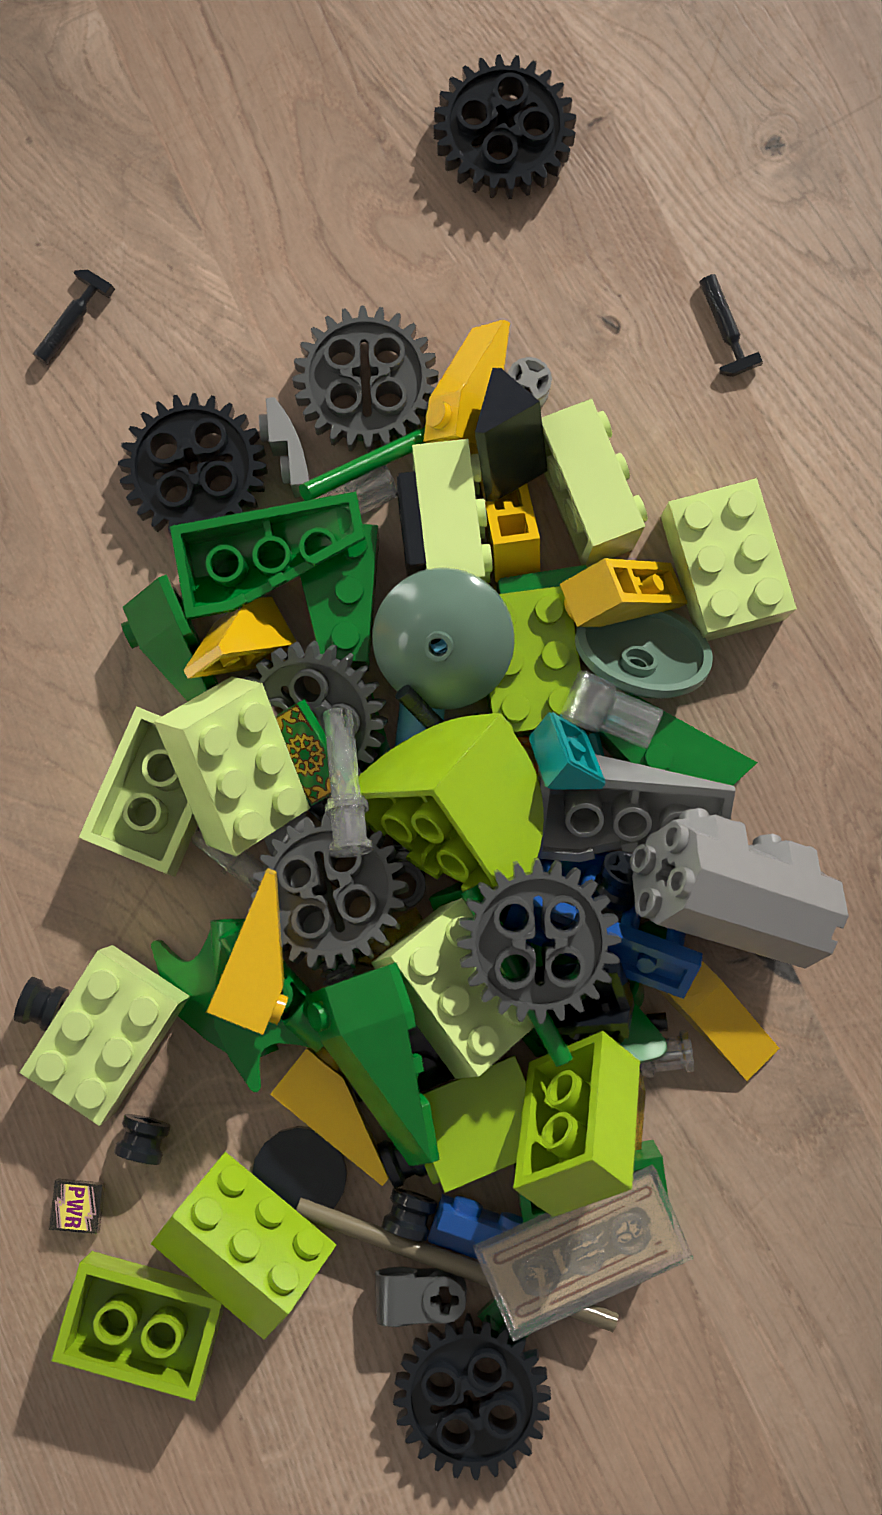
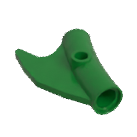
M218 919L210 921L208 937L199 954L191 961L181 959L162 940H156L151 943V949L160 977L190 996L178 1017L205 1040L225 1053L227 1052L214 1028V1015L207 1013L214 996V984L221 947L218 938L235 926L245 922L246 919ZM273 1044L266 1047L260 1057L279 1050L278 1045Z
M244 922L218 938L221 947L214 993ZM284 959V984L280 994L289 998L278 1025L268 1022L262 1035L215 1015L213 1018L214 1028L229 1059L252 1092H258L261 1089L260 1056L266 1047L277 1043L293 1044L311 1048L315 1052L324 1047L318 1032L312 1028L307 1016V1006L309 1004L306 995L313 991L296 975Z

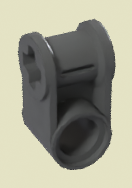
M388 1267L377 1270L375 1272L376 1322L381 1326L387 1327L454 1322L461 1317L465 1310L467 1299L466 1281L462 1277L437 1268ZM440 1287H449L450 1295H452L451 1303H442L441 1296L438 1295Z

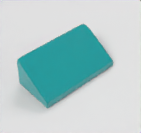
M548 712L529 737L545 786L556 790L602 789L606 784L605 778L586 731L555 713Z

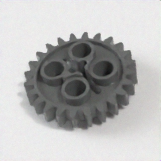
M360 306L358 318H352L347 309L344 308L342 309V322L337 324L330 316H326L327 331L323 332L318 328H311L315 344L301 342V352L306 358L294 359L295 370L302 374L293 376L292 381L294 388L302 390L295 395L297 405L307 406L303 411L304 420L309 422L318 419L314 426L318 436L330 429L331 445L335 446L344 437L347 438L348 450L352 452L358 441H364L365 449L369 453L373 449L374 441L380 440L382 446L390 443V437L393 435L398 439L405 436V427L407 426L415 431L421 428V422L417 414L426 417L428 403L426 401H429V397L435 389L431 385L439 380V371L429 369L436 364L435 353H424L428 348L427 337L413 340L416 335V324L412 323L402 329L401 314L397 313L390 321L384 320L383 307H379L373 318L368 317L365 306ZM363 342L369 344L372 414L369 417L363 415L360 345ZM383 351H392L399 356L392 363H382L376 358ZM342 352L349 353L354 357L346 365H337L331 361L336 354ZM391 393L397 395L401 400L395 406L385 407L378 402V399L384 394ZM343 395L351 396L356 400L353 406L346 409L337 408L333 405V402L336 398Z
M317 641L311 642L307 646L305 653L299 642H294L288 647V655L283 649L278 648L271 653L272 661L267 658L259 661L256 664L259 673L252 672L245 679L263 684L271 707L278 706L283 710H287L305 699L311 711L318 717L319 724L349 773L354 774L355 772L358 775L363 773L367 769L364 762L372 763L378 755L372 747H380L385 741V737L375 730L383 728L388 723V718L376 715L375 713L386 704V700L380 698L372 699L371 696L372 692L380 685L379 682L375 681L365 684L362 680L367 673L368 667L363 666L354 671L350 667L354 655L350 653L341 661L336 659L337 648L333 644L324 654H320ZM304 676L313 677L318 681L321 688L320 694H313L306 689L303 681ZM283 686H287L290 693L284 692ZM335 711H342L348 714L352 719L353 728L348 729L339 725L335 718ZM333 741L340 743V748H336Z
M327 813L323 815L321 827H316L308 817L304 818L305 832L299 834L291 826L286 827L290 841L284 844L280 840L273 839L271 842L278 851L276 856H260V859L269 869L277 871L282 953L292 947L289 960L295 964L300 963L307 954L308 967L315 971L320 966L323 958L328 969L332 972L337 971L339 958H344L350 967L355 968L357 964L356 953L360 951L372 960L375 958L371 947L374 941L384 946L390 944L383 933L385 928L396 930L401 928L400 924L392 917L393 912L407 911L408 908L404 902L396 899V895L409 891V886L406 882L395 880V878L406 872L402 863H390L398 854L397 850L393 845L380 849L386 837L379 830L368 838L370 826L364 820L352 830V820L345 814L340 819L338 826L334 825L332 818ZM345 852L356 853L357 860L352 869L347 872L336 871L335 865L340 855ZM318 853H323L327 877L338 888L333 891V897L344 921L345 930L343 932L337 931L333 907L323 897L327 893V886L316 862V855ZM299 868H310L311 876L307 884L299 888H293L291 886L293 873ZM265 872L254 873L253 878L261 883ZM257 891L251 893V898H255ZM361 896L370 897L371 906L367 914L359 918L350 917L349 907L352 901ZM313 912H323L325 921L322 928L315 933H305L304 922L308 915Z
M534 858L531 864V871L524 873L520 864L514 861L512 877L507 879L501 871L496 869L494 874L497 886L491 888L482 882L478 884L481 893L485 897L482 902L467 899L466 905L475 915L474 918H459V925L471 932L470 935L458 938L457 946L470 949L471 953L462 957L460 964L463 968L476 967L477 970L470 975L468 983L470 987L485 983L486 986L480 995L481 1000L485 1003L497 995L499 997L497 1005L499 1014H504L511 1005L516 1006L518 1021L522 1022L530 1009L535 1011L539 1024H543L546 1018V1011L553 1009L556 1016L562 1021L565 1018L564 1005L570 1003L581 1013L584 1010L580 996L586 993L594 999L600 997L593 986L596 979L602 982H611L612 978L603 969L604 963H619V958L608 951L607 947L620 943L621 937L618 934L607 932L606 928L614 925L619 920L615 914L601 913L610 902L606 895L591 898L597 887V883L593 879L586 881L581 886L578 885L581 872L578 868L574 867L563 877L561 876V863L558 860H554L548 872H543L540 860ZM536 896L542 897L541 928L546 937L551 939V942H544L542 944L544 982L540 985L535 983L536 954L531 943L526 942V939H532L535 936L533 899ZM562 902L573 904L576 909V915L572 923L564 927H558L551 923L550 913L554 906ZM515 903L525 907L526 919L520 926L507 928L499 922L500 912L505 906ZM562 953L573 954L577 959L576 968L567 976H557L551 971L552 961ZM517 954L525 957L528 962L527 968L519 977H507L500 971L501 963L509 955Z

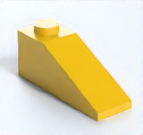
M503 319L471 329L429 397L423 442L434 443L469 439L470 454H478L475 430L492 368H502L504 370L510 322Z
M481 474V482H479L480 499L485 500L487 515L485 531L487 544H490L495 582L504 577L540 572V537L527 483L495 502L486 501Z
M604 558L560 584L565 597V610L569 617L575 621L577 627H602L680 608L688 604L671 563Z
M257 598L233 612H228L213 624L185 667L184 672L187 678L190 679L257 668L256 664L263 658L272 661L271 653L276 649L281 648L287 652L288 647L296 642L273 598Z
M267 868L207 1010V1013L262 1035L268 1022L278 1025L289 998L280 994L284 984L277 871Z
M703 961L684 999L658 990L745 1081H748L780 1049L724 982Z
M307 1047L270 1095L383 1186L389 1177L381 1160L377 1143L347 1077L339 1070V1066L325 1047L318 1052Z

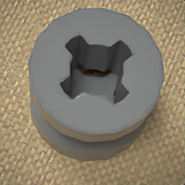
M521 358L512 364L508 374L540 401L541 408L548 399L552 376L550 369L538 358Z

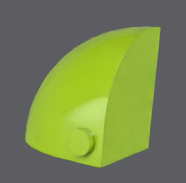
M501 713L459 717L439 723L417 733L381 756L342 793L352 809L362 820L368 823L375 833L379 830L384 836L388 833L410 851L405 857L406 860L437 880L444 873L463 882L464 884L461 886L462 891L480 882L494 888L498 885L494 871L498 869L508 879L513 876L512 868L514 861L520 864L524 873L530 872L533 859L537 858L539 854L544 825V808L540 783L528 754L514 734L513 727Z

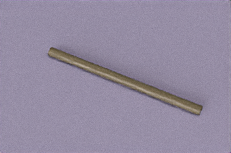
M301 1198L296 1211L311 1223L499 1291L489 1267L485 1264L422 1241L398 1236L378 1225ZM578 1298L551 1309L552 1311L610 1332H614L619 1316L614 1311Z

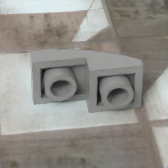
M266 398L267 414H259L261 441H269L273 456H282L280 457L283 484L291 483L294 498H300L299 486L309 481L310 478L299 437L291 420L276 398Z

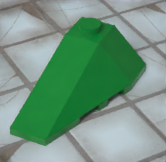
M356 491L170 526L185 617L187 620L233 612L365 540Z
M167 575L154 580L122 607L128 621L121 623V627L130 647L133 649L139 646L140 650L187 702L219 684L215 675L188 679L184 672L185 667L200 646L201 641L191 619L187 620L185 617L181 595Z
M397 962L307 994L306 998L309 1004L307 1006V1016L310 1025L318 1032L324 1047L409 1166L428 1164L440 1160L430 1103L418 1090V1073L423 1072L424 1068L421 1055L417 1053L412 1054L408 1029L416 1027L413 1008Z

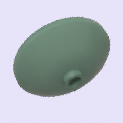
M454 568L426 569L412 574L398 583L381 603L375 617L372 635L377 664L390 685L397 692L403 686L410 685L431 708L435 709L461 708L473 704L491 693L501 682L509 668L515 644L512 618L500 595L481 578ZM434 638L443 639L447 643V651L444 653L435 652L431 647V640Z
M671 610L602 627H577L575 632L576 649L588 668L608 685L638 697L666 699L691 693L706 681L713 663L712 651L706 638H703L701 632L691 622Z

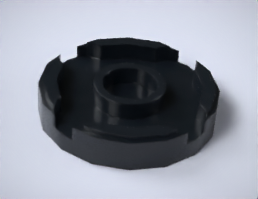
M296 1126L279 1131L264 1143L254 1159L252 1174L295 1210L301 1198L334 1209L345 1190L347 1168L344 1155L312 1128Z

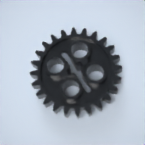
M501 54L496 56L495 66L489 67L483 58H479L477 72H474L466 65L463 66V81L451 76L449 79L450 92L441 91L439 94V105L441 107H435L434 122L437 124L434 125L433 130L434 139L439 140L437 142V155L447 156L445 158L446 171L459 168L457 182L459 184L469 178L473 179V193H477L483 185L489 186L490 198L494 199L498 188H504L508 199H512L514 187L520 186L524 194L528 196L531 192L532 181L545 188L548 179L547 173L558 177L561 169L560 162H568L571 151L569 147L574 145L576 134L573 131L576 123V114L570 113L573 100L571 97L561 98L564 90L563 82L550 86L552 75L550 69L540 76L535 74L537 61L533 60L524 69L520 68V58L518 55H515L510 66L504 65ZM505 95H512L517 97L518 100L507 101L504 100L502 97ZM470 118H476L481 120L483 123L478 125L468 124L466 120ZM538 129L544 134L533 136L527 130ZM502 152L508 158L497 160L491 157L490 154Z
M192 393L189 405H183L178 395H173V408L167 410L158 401L156 402V409L159 415L153 418L149 414L142 412L140 415L146 426L143 429L134 426L129 427V431L136 441L135 443L125 442L121 444L123 451L131 458L118 461L120 469L129 474L120 479V484L124 490H133L127 495L126 499L131 507L141 505L137 514L142 521L153 516L151 525L156 532H159L169 524L168 531L171 536L170 526L243 513L241 508L244 505L255 509L258 507L257 501L251 492L265 491L264 483L256 478V476L268 474L266 464L257 461L265 457L266 452L263 445H253L260 437L256 428L246 430L249 424L247 416L242 414L233 419L235 410L230 402L219 411L215 396L211 395L206 405L203 406L200 404L196 393ZM208 434L221 436L220 442L213 448L201 447L199 445L201 439ZM166 444L177 446L176 452L172 457L167 459L156 457V453L161 446ZM227 456L233 457L230 462H224L223 460ZM197 461L198 472L189 474V463ZM156 473H164L160 479L154 478ZM218 476H228L232 479L230 486L223 491L211 490L210 484ZM176 486L187 488L186 496L178 502L166 500L170 489Z
M466 1313L464 1327L457 1328L455 1322L446 1323L444 1333H441L434 1325H429L427 1331L429 1343L418 1337L413 1339L412 1349L416 1356L407 1353L403 1354L401 1366L406 1371L397 1372L394 1383L397 1387L403 1389L395 1392L393 1399L394 1406L404 1408L398 1412L397 1426L411 1425L406 1432V1444L420 1440L418 1458L422 1460L431 1453L436 1455L434 1470L437 1472L443 1468L446 1462L452 1463L453 1477L457 1479L464 1466L470 1467L474 1480L479 1479L481 1466H488L492 1475L498 1477L499 1461L502 1460L512 1469H515L517 1467L516 1450L530 1456L532 1454V1443L529 1437L542 1440L543 1426L538 1421H547L550 1418V1409L543 1402L551 1400V1388L541 1384L548 1379L547 1368L543 1366L534 1367L539 1361L538 1349L535 1348L523 1352L526 1345V1335L522 1333L511 1340L509 1338V1323L507 1321L501 1325L498 1331L492 1330L490 1315L485 1316L481 1327L474 1326L470 1313ZM489 1357L496 1360L500 1367L493 1373H485L480 1371L475 1363L482 1358ZM436 1372H444L450 1375L454 1382L448 1387H439L433 1384L429 1377ZM507 1381H511L514 1384L511 1388L502 1386ZM472 1390L473 1395L480 1397V1400L473 1402L470 1395H464V1392ZM432 1405L443 1406L442 1409L437 1411L431 1408ZM498 1405H506L512 1408L515 1414L508 1419H499L492 1415L491 1410ZM458 1419L466 1423L469 1428L463 1433L456 1434L450 1432L445 1424L450 1420Z

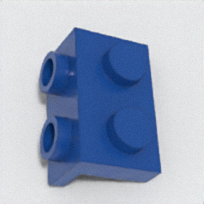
M442 1194L428 1233V1241L440 1247L486 1262L481 1248L528 1227L524 1226L522 1217L509 1212H501L499 1214L484 1209L480 1203L463 1196L453 1198Z

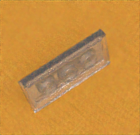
M653 1165L633 1173V1186L630 1191L555 1217L544 1213L473 1246L513 1341L694 1259L658 1172Z

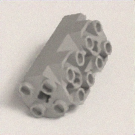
M696 808L682 812L678 820H673L660 830L650 834L645 844H640L634 849L630 859V866L633 871L635 911L638 915L664 927L806 969L833 954L838 942L831 939L835 928L843 929L849 917L843 884L841 881L827 876L820 871L818 854L815 848L790 840L782 841L781 837L776 834L760 835L753 840V845H748L745 824L718 815H709L708 811Z

